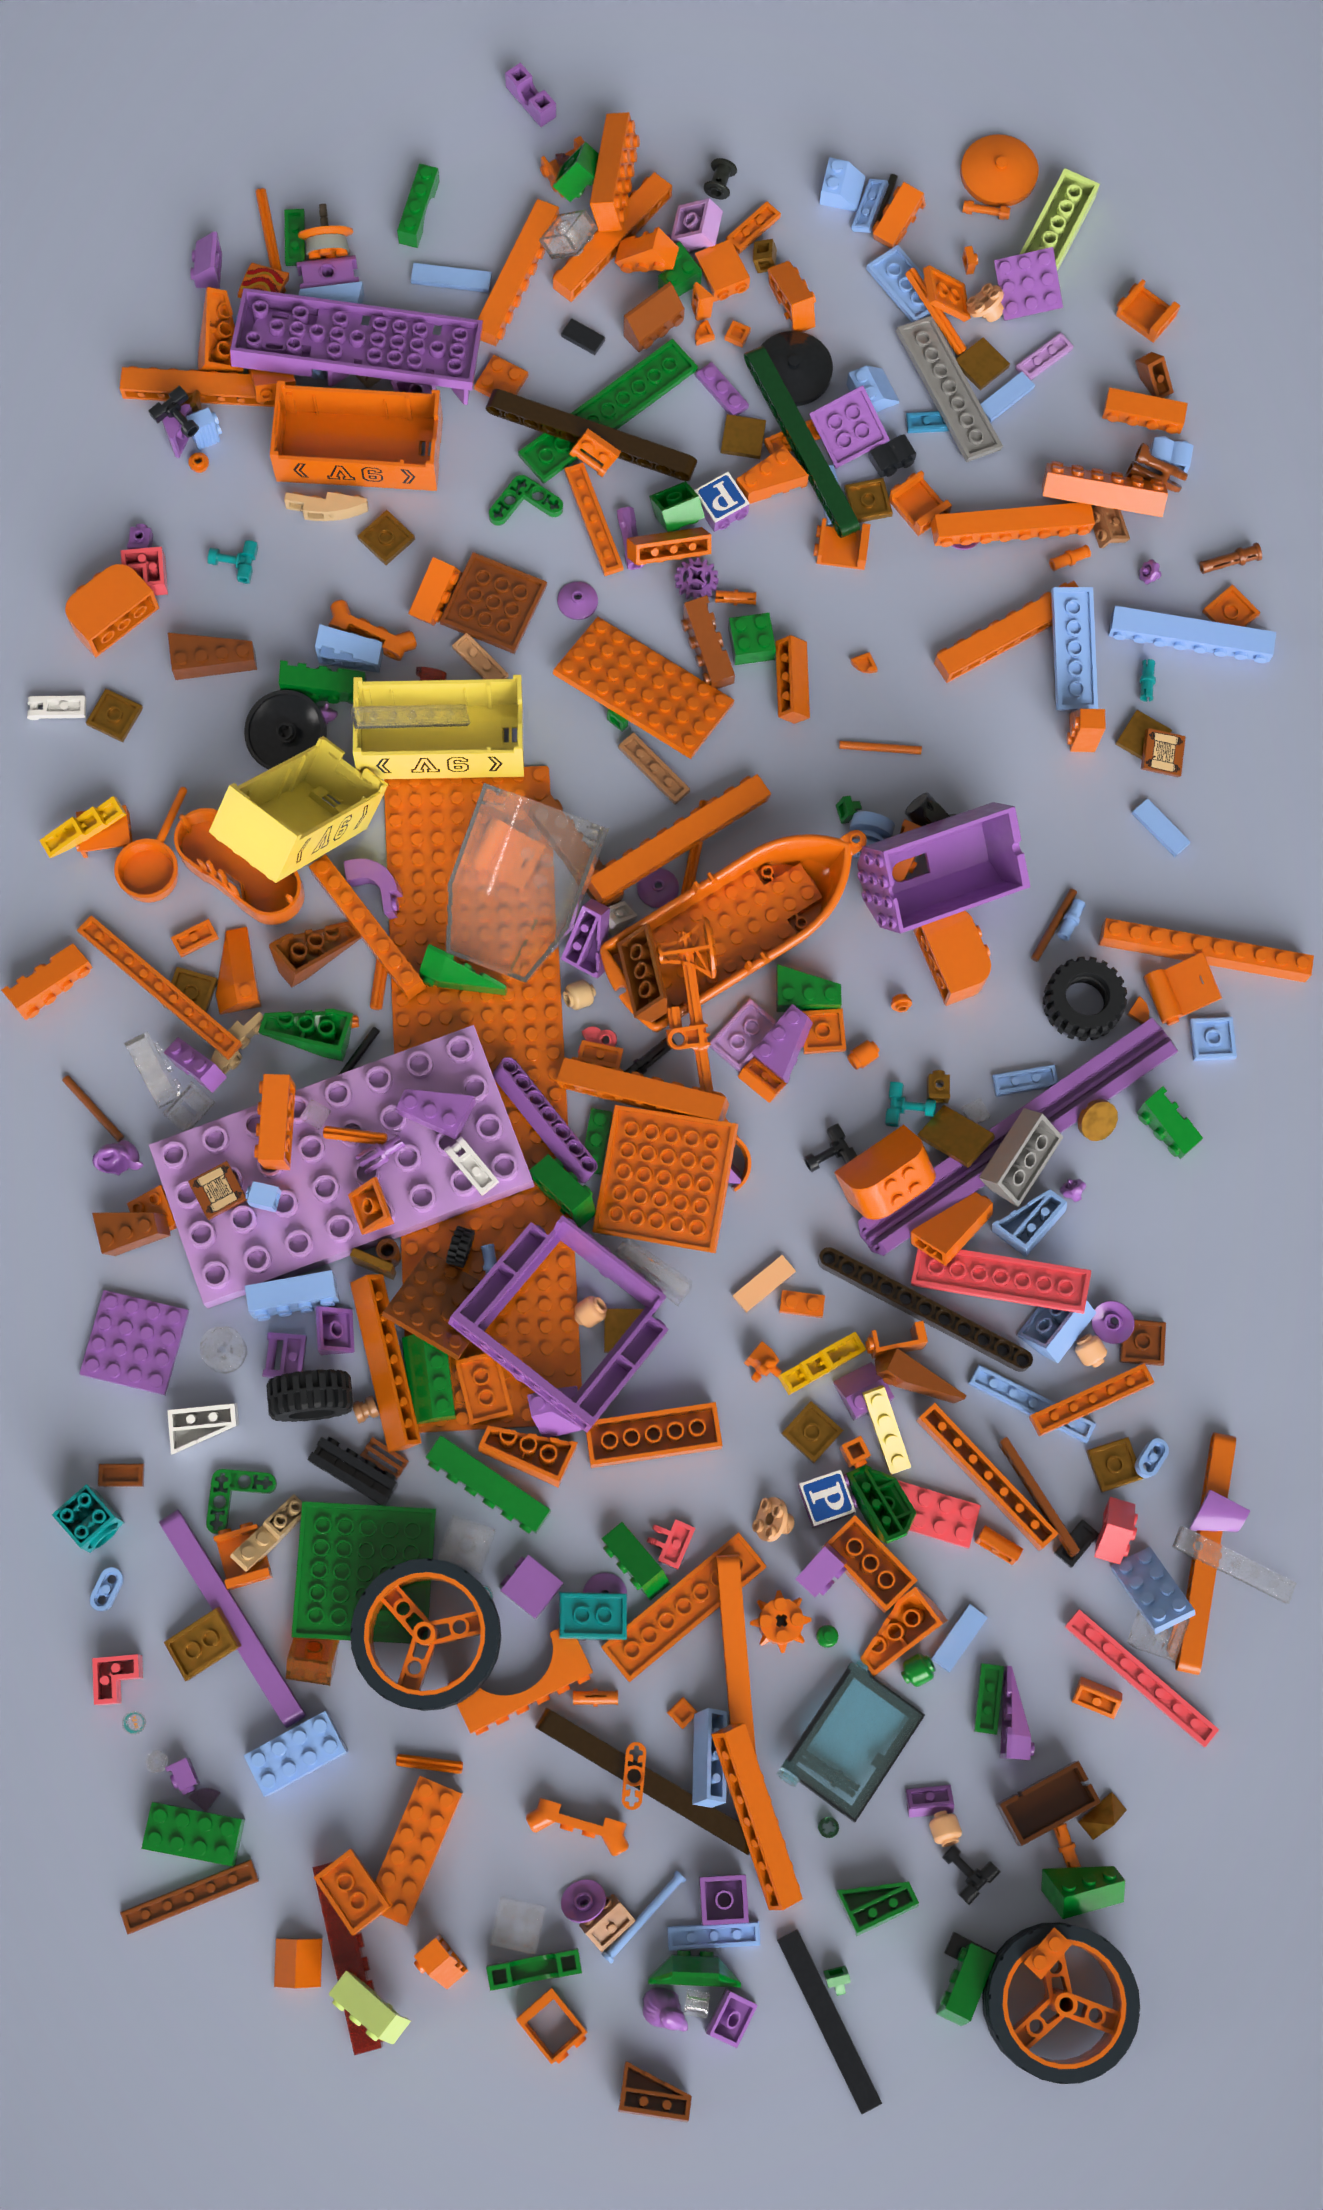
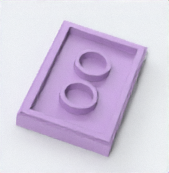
M749 999L710 1041L711 1045L709 1047L740 1073L742 1068L754 1058L751 1052L777 1021L753 1000Z

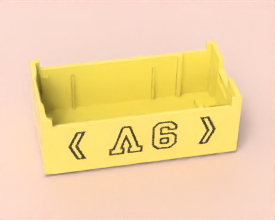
M513 675V679L363 682L362 677H354L353 756L356 769L363 773L364 769L367 768L381 779L524 777L521 675ZM509 728V742H504V729ZM512 728H517V742H512Z
M322 736L313 747L237 786L235 783L229 785L209 833L232 849L235 854L248 861L251 866L265 874L268 879L276 883L366 830L388 784L367 768L364 769L363 773L359 772L342 759L345 754L342 749ZM327 795H330L332 798H334V799H335L336 801H338L340 804H338L337 802H335L334 800H332V799H331L330 797H328Z

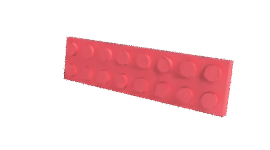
M918 1249L911 1286L1084 1314L1091 1270L962 1249L945 1266Z

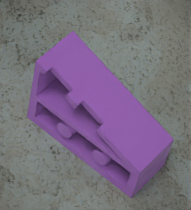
M792 1004L751 1053L757 1060L788 1084L792 1069L797 1063V1057L804 1046L813 1022L806 1014Z
M405 1089L396 1110L398 1115L456 1140L459 1138L476 1101L474 1096Z

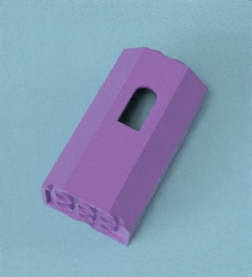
M992 802L864 846L857 863V875L863 889V901L866 903L879 927L901 934L1030 888L1025 855L1019 846L1022 840L1015 806ZM925 853L928 867L927 873L901 882H897L893 878V867L898 862Z

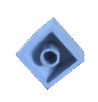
M829 157L821 190L820 204L857 212L866 176L849 161Z
M864 366L848 373L846 385L851 392L863 385L876 412L899 403V399L882 368Z

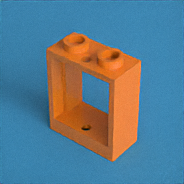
M553 1987L516 2018L517 2022L551 2064L555 2061L560 2064L569 2055L567 2051L573 2045L577 2048L587 2039L585 2035L588 2033V2030ZM553 1999L579 2030L554 2053L549 2050L528 2023L530 2019Z

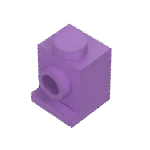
M137 524L136 527H130L127 549L152 547L153 533L151 528H148L145 524Z
M184 1758L165 1767L166 1772H172L173 1774L170 1776L174 1788H179L183 1795L195 1791V1785L200 1784L190 1758Z

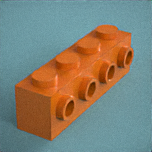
M1109 387L1102 418L1110 422L1118 421L1127 423L1130 426L1138 425L1147 427L1150 430L1158 429L1170 434H1180L1184 426L1188 403Z
M702 527L627 538V558L636 565L711 554V534Z
M789 635L775 641L778 717L795 724L810 718L807 642Z

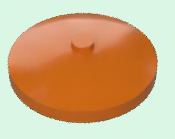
M1001 134L985 136L972 143L963 156L960 169L961 180L967 192L977 201L993 207H1001V205L1008 207L1025 200L1033 191L1039 172L1038 162L1033 151L1019 139Z

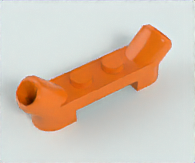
M337 600L330 606L333 618L328 625L329 627L379 640L383 643V654L391 659L401 661L405 652L414 650L417 647L415 636L410 630L393 635L384 627L373 626L364 618L358 619L352 616L348 603L344 600Z
M539 1798L537 1809L526 1815V1820L531 1830L535 1833L557 1822L560 1823L561 1829L573 1832V1829L577 1828L582 1830L581 1835L595 1838L596 1834L600 1835L612 1856H617L629 1848V1843L624 1836L627 1824L605 1817L603 1826L560 1814L562 1804Z

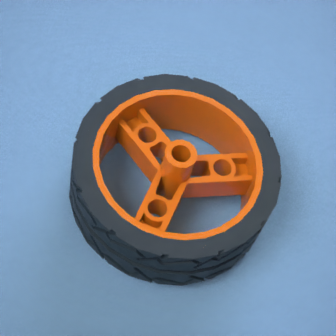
M430 1558L409 1560L395 1565L380 1574L362 1594L354 1610L351 1624V1650L356 1666L367 1684L384 1699L401 1707L421 1711L445 1709L461 1703L477 1692L490 1676L497 1662L501 1645L500 1618L494 1601L484 1586L465 1569L447 1561ZM434 1580L445 1582L465 1593L472 1601L476 1611L430 1621L402 1590V1587L417 1581ZM403 1603H408L410 1606V1610L406 1615H400L398 1611L399 1606ZM383 1605L389 1609L413 1637L398 1682L391 1679L381 1667L373 1643L375 1622ZM417 1614L424 1622L417 1623L414 1629H412L408 1619ZM459 1621H463L466 1624V1629L461 1634L456 1633L454 1630L455 1624ZM449 1624L451 1634L440 1638V1632L436 1626ZM426 1630H430V1637L423 1640V1633ZM480 1636L477 1655L471 1666L459 1679L436 1690L421 1691L436 1645ZM417 1643L428 1648L424 1659L414 1657ZM417 1661L421 1664V1671L418 1674H412L410 1672V1665Z
M1057 1922L1040 1923L1025 1928L1009 1938L996 1952V1958L982 1993L983 2015L991 2037L1008 2059L1031 2075L1057 2084L1083 2083L1103 2075L1117 2065L1132 2044L1137 2033L1140 2017L1139 1989L1129 1964L1117 1948L1104 1937L1089 1929ZM1055 1927L1072 1945L1087 1951L1095 1958L1105 1971L1111 1985L1112 2009L1072 1994L1065 1954H1063L1057 1961L1058 1969L1055 1972L1048 1971L1042 1978L1045 1989L1044 1999L1012 2027L1007 2006L1008 1989L1012 1977L1019 1965ZM1053 1977H1060L1064 1990L1052 1988L1051 1979ZM1077 2001L1084 2004L1080 2016L1074 2015L1078 2008ZM1047 2007L1056 2014L1045 2022L1040 2014ZM1096 2008L1099 2013L1098 2018L1091 2021L1089 2019V2012ZM1064 2017L1105 2032L1102 2038L1090 2050L1080 2056L1069 2059L1052 2060L1037 2056L1029 2050ZM1037 2019L1040 2024L1039 2029L1031 2032L1030 2022Z

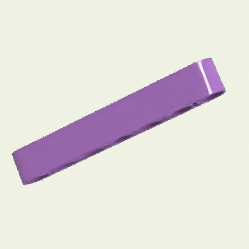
M511 1057L503 1058L493 1072L495 1081L556 1158L562 1162L568 1173L570 1171L573 1172L579 1180L578 1183H586L598 1168L596 1160L517 1061Z

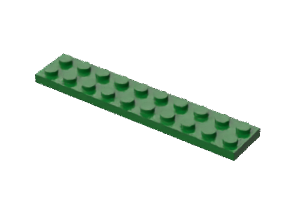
M671 339L570 414L617 430L696 372L698 366ZM546 433L540 435L518 452V456L543 484L578 459L576 456L573 458L569 455L575 443Z

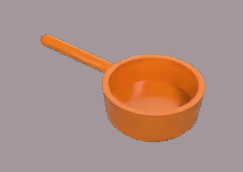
M180 787L156 840L146 838L133 841L125 846L117 856L114 866L115 878L119 886L131 898L145 903L160 901L167 897L177 884V859L174 852L164 841L186 796V787Z

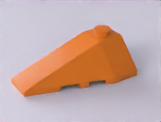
M206 288L198 351V371L208 372L213 370L220 373L243 372V368L231 366L230 348L235 324L226 290Z
M247 927L226 931L216 990L220 1015L262 1007Z
M916 1586L896 1602L891 1613L885 1619L860 1659L874 1677L948 1620L937 1605Z

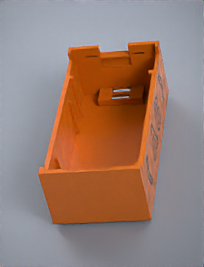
M277 381L270 458L276 482L437 491L443 424L440 390H432V394L291 386L286 385L285 381ZM422 442H426L425 456H421ZM429 442H431L430 456H428Z

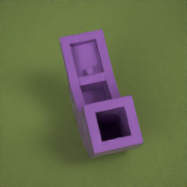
M352 859L344 861L346 881L352 887L365 884L378 886L381 890L384 914L389 919L398 918L399 902L397 898L403 897V894L395 877L383 865L373 860Z

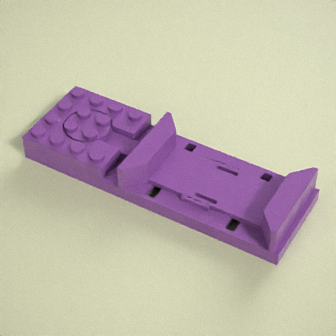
M243 288L230 348L231 366L312 377L313 369L328 371V386L331 387L348 377L349 374L451 388L463 404L468 405L469 394L473 388L483 320ZM363 316L370 317L369 326L361 325ZM434 325L442 326L441 335H433Z

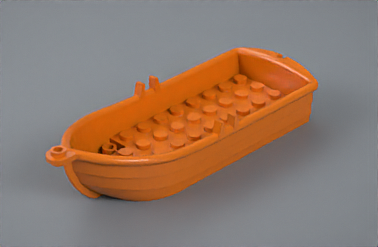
M852 830L840 839L818 834L786 836L752 849L715 874L709 872L707 879L699 884L697 881L693 882L691 889L601 945L600 955L614 991L625 988L626 992L621 994L619 998L633 1014L617 946L618 942L647 923L650 924L656 950L657 945L678 940L677 933L691 931L703 917H707L710 922L709 926L713 930L711 937L715 938L716 944L713 947L716 948L717 955L714 958L717 959L718 965L715 966L717 973L714 979L696 969L700 1003L703 1005L806 940L824 923L835 909L844 892L850 873L852 856L866 846V835L860 830ZM859 839L860 841L858 843H854L852 840ZM702 927V931H701V935H700L698 947H699V946H705V938H704V929H703V927ZM699 928L691 935L692 947H695ZM679 943L662 948V952L679 950ZM694 952L695 964L706 970L696 952ZM699 952L709 969L707 952ZM681 955L663 956V960L681 961ZM659 964L667 996V1008L679 1006L682 1018L689 1013L682 965ZM667 1013L652 1023L638 1019L656 1033L669 1026Z

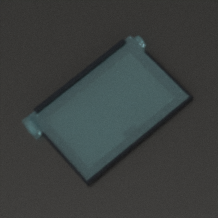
M861 1661L856 1663L850 1662L777 1772V1775L787 1784L796 1787L798 1782H800L854 1823L925 1716L917 1708L867 1673L869 1668Z

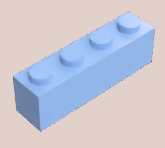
M707 1708L694 1714L692 1805L713 1808L726 1803L727 1781L711 1734L727 1726V1711Z

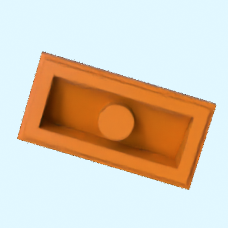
M695 282L691 306L696 320L700 321L711 317L714 297L698 282Z
M755 1057L742 1068L738 1075L739 1079L769 1103L786 1086L782 1079Z
M1080 1677L1072 1702L1114 1719L1122 1702V1693Z

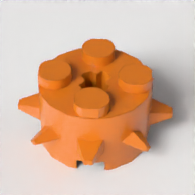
M777 1590L774 1600L768 1603L761 1600L757 1601L761 1612L759 1618L750 1621V1625L759 1628L762 1634L759 1643L761 1646L771 1642L778 1645L781 1653H785L787 1643L793 1640L800 1643L805 1642L800 1632L803 1629V1625L812 1620L810 1617L802 1614V1610L799 1608L802 1601L800 1597L791 1601L783 1597L781 1590ZM776 1616L785 1617V1627L783 1625L780 1627L776 1625Z

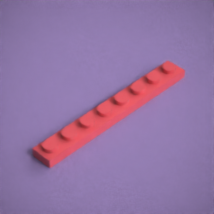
M1080 1609L1064 1626L1201 1746L1206 1747L1219 1731L1215 1725Z

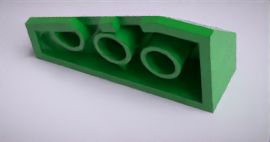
M428 945L419 970V975L424 984L431 987L435 985L441 988L506 995L507 986L485 973L478 975L471 965L467 963L459 964L453 959V955L435 946Z
M325 1009V1011L318 1012L305 1010L303 1013H292L290 1011L265 1013L258 1032L264 1036L321 1057L343 1062L349 1045L353 1013L336 1009Z

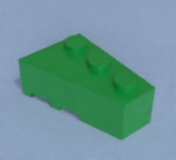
M547 1154L529 1170L533 1182L550 1200L553 1199L561 1207L560 1212L563 1215L567 1213L573 1219L578 1228H581L595 1216L596 1210L592 1199V1191L586 1185L582 1186L578 1183L579 1180L571 1171L568 1173L558 1158L553 1159Z
M909 1882L836 1891L856 1937L919 1906V1901Z

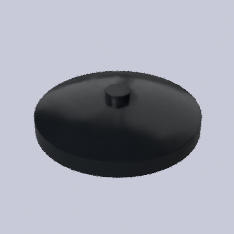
M786 331L771 336L761 345L766 349L796 406L809 404L825 393L831 382L833 362L828 349L821 341L804 332Z
M278 690L263 696L251 708L246 718L244 736L251 756L257 763L269 770L313 747L320 737H327V726L321 709L312 699L297 691Z

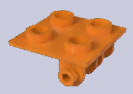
M162 1185L127 1203L130 1212H154L166 1215L170 1231L177 1228Z

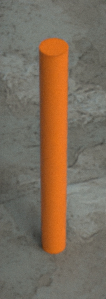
M853 741L839 742V749L920 755L922 752V746Z

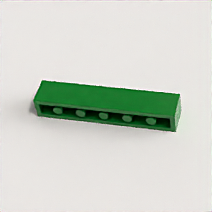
M441 1435L426 1456V1459L429 1461L427 1464L429 1467L437 1472L441 1469L447 1473L446 1478L454 1484H457L459 1481L465 1485L464 1490L474 1497L478 1494L484 1498L482 1502L491 1509L494 1507L502 1511L500 1515L510 1522L515 1519L521 1523L519 1528L528 1534L531 1531L536 1534L551 1512V1509Z

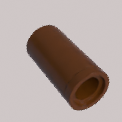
M386 1238L377 1244L376 1252L378 1257L392 1263L394 1267L398 1266L401 1261V1254L397 1243L392 1239ZM388 1251H393L390 1256L384 1255Z

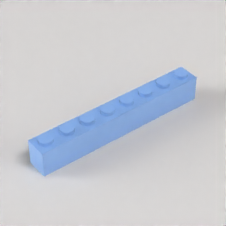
M1115 606L1111 613L1108 636H1112L1117 640L1130 639L1136 643L1148 642L1154 643V645L1159 647L1167 645L1173 646L1178 650L1191 649L1197 653L1209 652L1214 653L1216 656L1228 655L1234 656V658L1239 660L1252 659L1258 663L1269 662L1274 655L1276 632Z

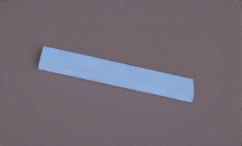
M979 1364L968 1385L1028 1415L1056 1404ZM1081 1417L1057 1428V1430L1087 1444L1097 1423Z

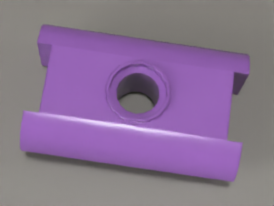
M356 255L297 262L298 274L303 277V283L299 284L300 289L359 282V277H354L353 270L358 269Z

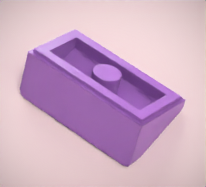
M951 1785L906 1789L909 1818L932 1816L944 1810L948 1814L954 1812Z

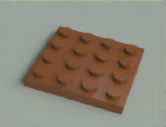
M473 552L445 608L440 624L463 634L467 633L473 638L515 654L544 594L547 582Z
M427 1251L385 1308L382 1316L458 1360L471 1341L449 1325L448 1322L451 1315L480 1281L454 1265L447 1264L444 1259L432 1252Z

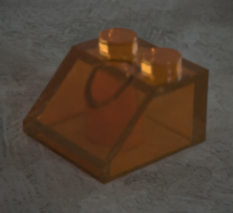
M293 1638L287 1657L286 1679L330 1686L335 1671L340 1640Z

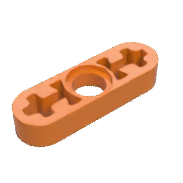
M639 1742L629 1744L625 1755L622 1804L629 1810L639 1808L643 1798L646 1748ZM634 1746H639V1750L643 1751V1754L638 1756L637 1762H642V1768L636 1765L628 1766V1761L633 1762V1755L629 1754V1751L633 1750ZM631 1769H637L641 1774L640 1780L636 1783L630 1782L627 1778V1774ZM626 1784L633 1787L640 1785V1791L635 1790V1797L639 1798V1801L635 1802L634 1806H629V1802L625 1801V1798L630 1796L631 1790H626Z

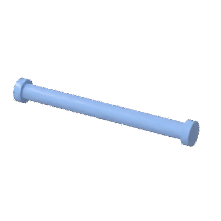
M677 1870L671 1881L635 1919L636 1921L617 1939L607 1952L604 1950L602 1955L611 1964L617 1953L679 1884L686 1881Z

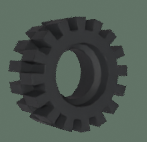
M461 1226L456 1227L447 1253V1264L464 1268L473 1244L474 1230Z

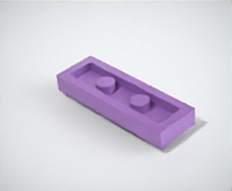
M712 362L696 372V378L729 415L738 416L749 408L747 401Z

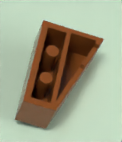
M625 2061L618 2112L680 2122L689 2121L691 2095Z

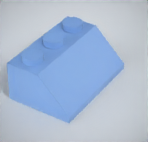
M1088 1301L1086 1302L1084 1314L1038 1307L1018 1332L1017 1336L1042 1356L1059 1363L1095 1316L1096 1311Z

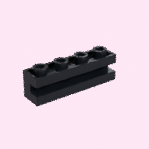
M321 1437L314 1453L312 1452L307 1460L379 1505L386 1506L398 1486V1483L394 1481L396 1477L387 1471H384V1473L376 1470L377 1465L367 1459L365 1462L357 1458L359 1454L347 1448L344 1451L339 1448L340 1443L333 1438L328 1437L326 1440Z

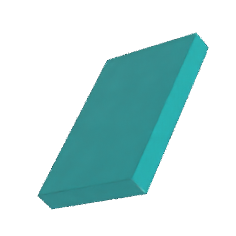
M560 1592L559 1639L626 1640L627 1594Z

